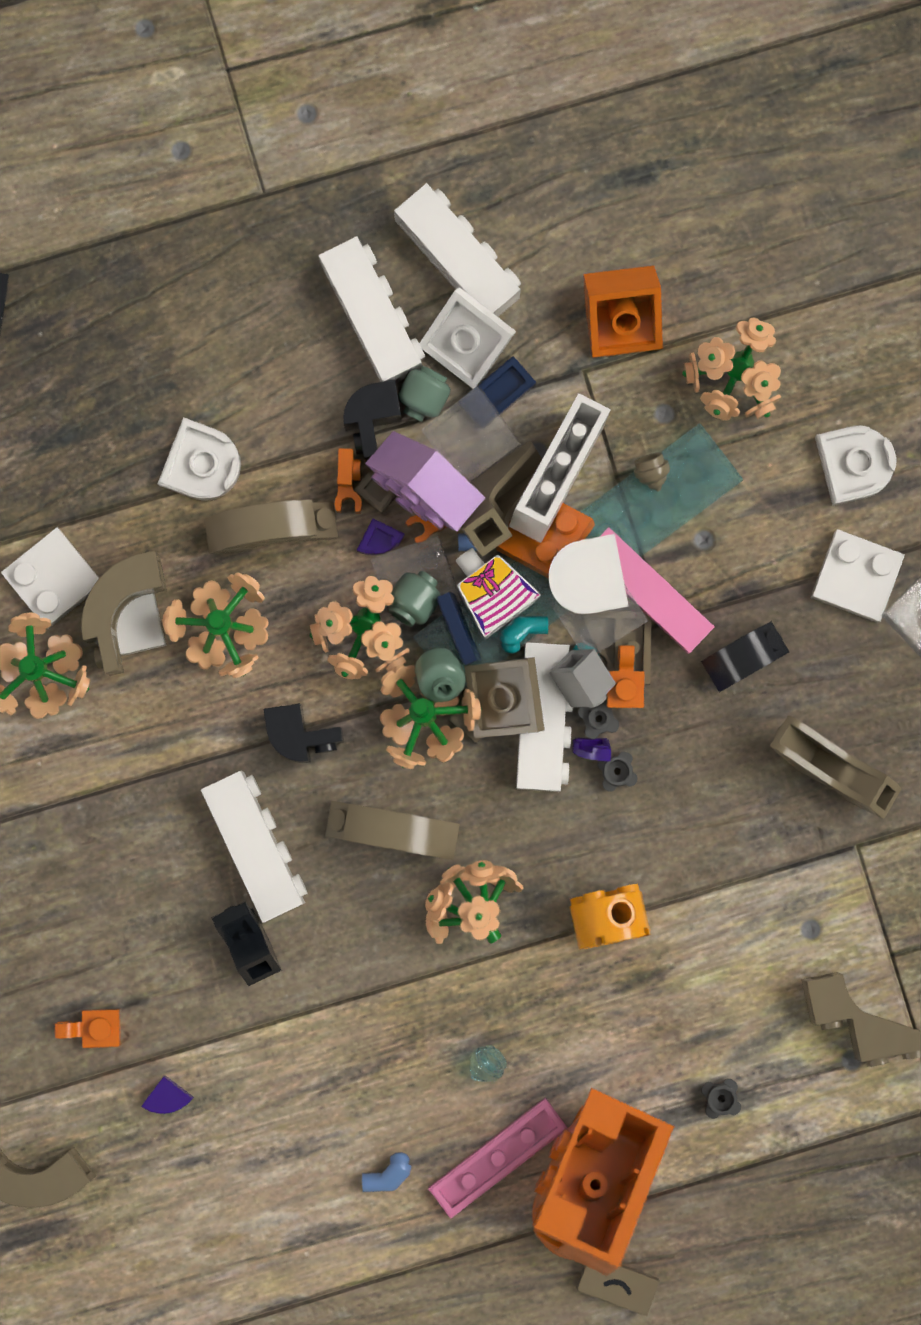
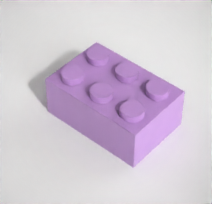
M395 431L387 437L365 463L374 472L371 478L384 490H390L398 496L395 501L411 514L414 512L424 521L429 520L439 529L445 525L457 532L485 499L437 450Z

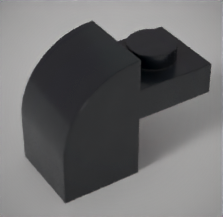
M395 380L373 383L360 388L350 397L345 406L343 415L345 431L359 429V433H353L356 455L364 454L365 463L377 450L374 427L402 422Z
M771 621L720 649L701 662L717 690L721 692L789 653V650Z
M300 703L264 709L267 735L272 746L282 756L292 761L311 763L309 748L315 747L316 754L337 751L336 744L344 743L341 727L306 732L303 707Z
M246 902L228 907L222 913L212 917L216 930L230 950L237 971L248 986L282 971L257 914L253 908H249Z

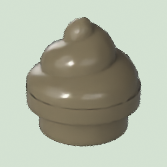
M652 453L634 461L636 469L633 471L635 478L641 484L648 485L649 489L659 492L670 472L668 460H664L662 453Z

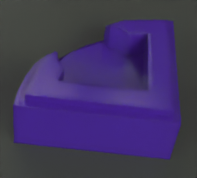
M372 518L357 548V552L365 555L387 553L401 543L405 534Z
M607 738L573 739L572 752L575 755L590 760L611 761V746Z
M165 1075L141 1107L159 1114L172 1113L185 1107L194 1097Z

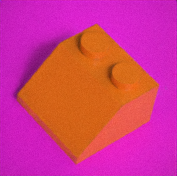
M654 265L583 274L585 309L592 358L663 349L661 285Z

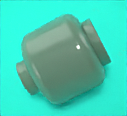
M423 365L420 370H410L398 393V400L406 406L403 413L421 422L425 416L430 418L438 417L451 392L449 385L446 384L448 378Z
M420 571L418 574L404 573L393 587L391 594L394 596V602L390 605L389 613L409 627H412L414 623L425 624L438 606L436 599L441 595L436 588L438 584L436 579L424 571Z
M447 648L431 649L423 653L416 662L415 674L418 686L426 699L433 702L450 701L457 697L464 689L466 679L459 657L453 651Z

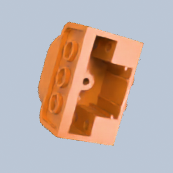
M591 1088L585 1104L577 1112L571 1126L567 1130L564 1129L561 1136L555 1139L548 1156L551 1158V1162L546 1172L543 1171L534 1190L537 1194L532 1207L533 1229L543 1245L559 1257L574 1260L606 1276L617 1270L625 1255L674 1126Z

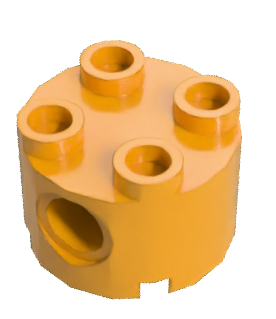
M638 884L618 887L616 890L607 892L605 890L590 892L570 899L571 906L569 907L578 950L651 935L642 891L639 890Z

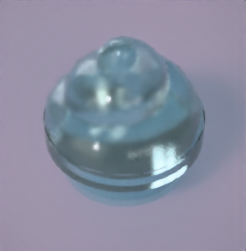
M491 1045L476 1049L470 1057L471 1079L481 1082H495L499 1080L507 1066L504 1055Z

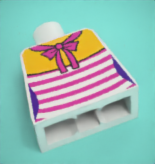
M471 548L456 559V563L467 576L457 585V590L484 641L540 599L541 595L499 555L484 563L476 551Z

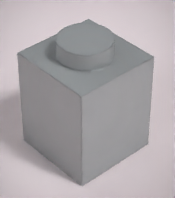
M595 649L571 650L549 673L571 707L594 708L599 706L606 700V694L616 684Z

